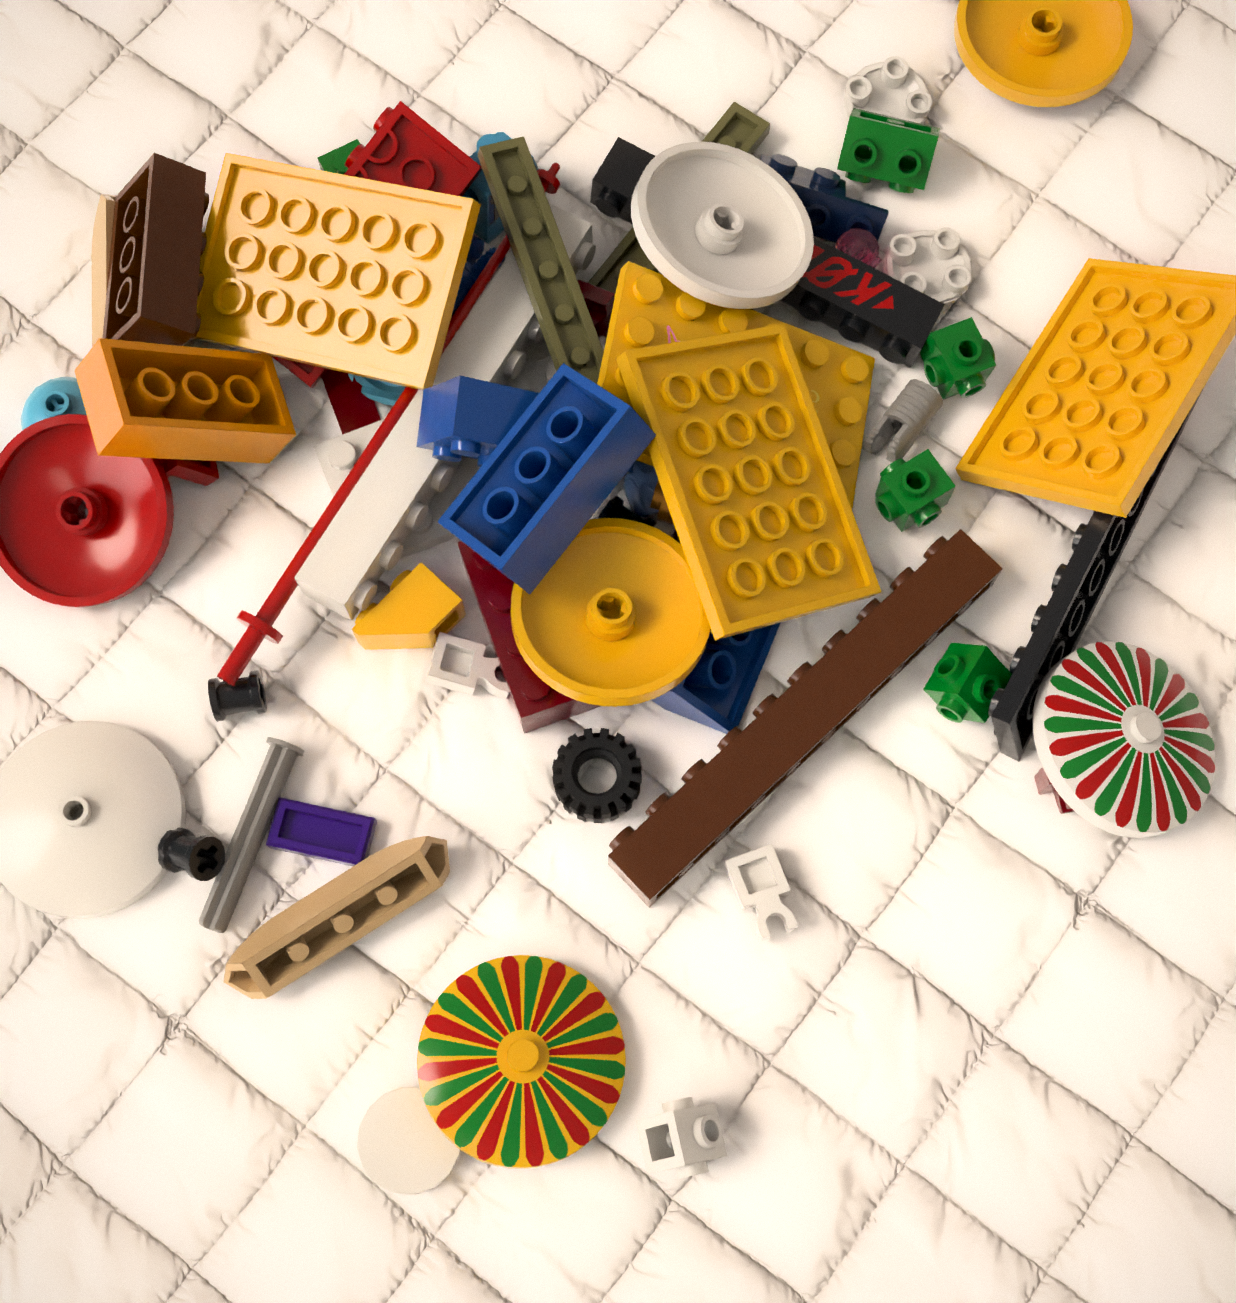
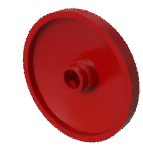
M82 414L58 415L43 419L22 430L4 447L0 453V566L13 582L32 596L43 601L67 607H86L118 600L133 592L152 575L167 550L174 522L173 495L166 472L158 458L98 456L87 415ZM86 508L88 509V515H87V517H86V515H85V509H86Z

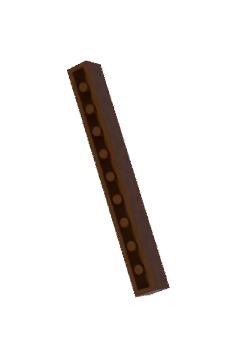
M960 529L949 540L944 536L938 538L923 554L926 561L916 571L911 567H907L895 578L889 586L893 592L882 602L877 598L871 600L858 613L856 619L859 623L848 634L842 629L835 633L822 647L825 655L813 666L806 661L797 668L787 680L791 686L781 696L777 698L773 693L767 696L752 712L756 717L754 721L744 730L739 726L730 730L718 743L717 747L721 751L708 763L700 759L692 765L681 778L685 784L673 796H670L667 792L660 795L645 811L649 816L646 821L636 830L631 826L626 827L611 841L609 848L612 852L608 855V865L648 908L659 900L994 585L1003 568L963 530Z

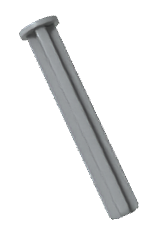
M267 737L266 743L270 747L226 851L225 863L215 878L199 917V925L203 928L217 933H224L228 928L297 756H303L305 752L300 747L274 737Z

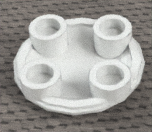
M891 56L884 62L880 61L864 66L848 80L845 88L844 108L848 118L853 108L924 124L932 106V97L925 80L910 68L908 62L900 56Z
M943 227L937 231L916 230L907 234H898L891 239L884 258V273L943 304H948L956 301L967 291L973 278V261L965 246L960 243L961 237L959 233L954 229Z

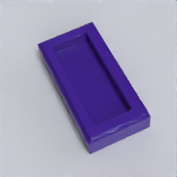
M279 797L266 846L270 849L353 867L368 857L377 820L373 817Z

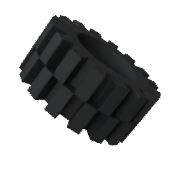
M592 728L584 729V735L577 737L576 733L568 738L569 743L566 746L562 744L557 751L558 757L556 760H553L552 765L555 793L558 800H561L564 809L569 814L571 812L575 813L579 820L585 822L586 818L593 819L594 823H602V819L610 818L613 821L619 818V814L622 811L627 813L632 808L634 799L637 800L642 784L640 758H637L636 749L632 743L628 745L625 742V737L618 732L616 736L610 735L609 729L601 728L600 733H592ZM601 758L614 766L617 778L614 785L608 791L591 793L580 785L578 772L581 766L588 760Z

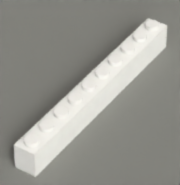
M549 203L576 275L579 269L584 271L588 268L596 251V245L593 244L592 224ZM512 249L441 355L433 386L460 375L505 385L509 377L515 379L521 372L526 360L525 353L533 341L539 342L543 338ZM423 390L417 391L294 577L303 595L351 621L359 610L364 611L370 606L377 593L378 586L376 583L385 569L390 571L398 563L403 552V541L411 530L417 531L421 527L429 508L427 504L436 491L440 493L447 487L453 474L452 466L455 462L435 459L432 457L433 450L416 447Z

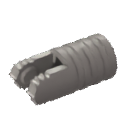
M911 379L865 438L862 449L874 455L876 453L879 454L882 447L895 434L894 439L886 450V460L894 462L903 458L942 407L943 400L940 394L929 384L921 380Z

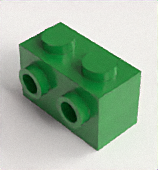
M853 108L849 117L837 170L845 171V177L856 182L870 183L872 178L889 182L888 187L902 193H914L915 188L924 190L939 138L940 128Z

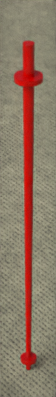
M553 163L548 171L544 169L537 170L546 193L555 194L561 186L560 181L555 177L560 169L559 163ZM505 235L451 317L442 354L511 246L507 235ZM405 387L257 614L254 616L244 610L239 612L236 619L247 629L217 674L219 679L234 686L264 638L272 643L279 644L283 635L272 626L298 586L294 577L419 389Z

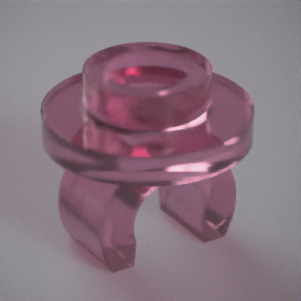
M854 228L846 231L839 237L834 247L873 268H876L882 261L878 257L879 244L877 239L865 229Z

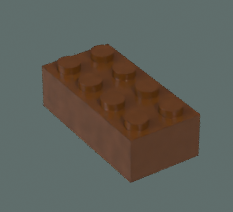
M154 152L115 197L102 338L183 346L187 341L193 340L196 337L201 324V315L197 313V299L204 282V275L199 271L200 257L207 241L206 233L202 232L203 217L209 205V194L205 192L206 172Z

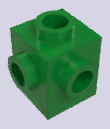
M972 317L931 332L919 352L924 362L925 376L931 386L937 387L943 400L957 394L961 398H967L980 392L986 387L985 381L996 367L993 347L987 339L982 338Z
M926 449L907 462L903 458L892 462L880 473L881 478L875 493V503L883 518L888 522L894 521L901 532L915 524L918 528H922L930 524L942 513L941 508L948 504L956 485L929 449Z
M951 643L942 659L936 664L934 672L923 690L937 704L936 710L946 719L956 723H961L963 720L986 723L989 718L988 711L993 695L998 688H1006L1012 674L987 646Z

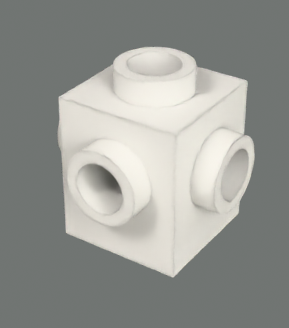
M692 1097L676 1099L661 1103L663 1113L635 1120L647 1174L676 1168L677 1178H685L709 1172L707 1161L728 1156L716 1103L694 1106Z

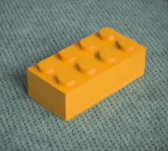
M99 338L75 369V375L98 456L269 464L296 436L273 359L270 355Z

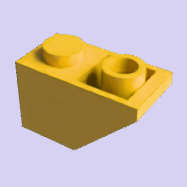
M421 562L412 571L407 569L400 573L392 582L390 592L378 604L373 602L366 610L361 611L355 620L356 625L352 628L358 644L365 650L433 648L439 632L448 634L466 616L463 600Z

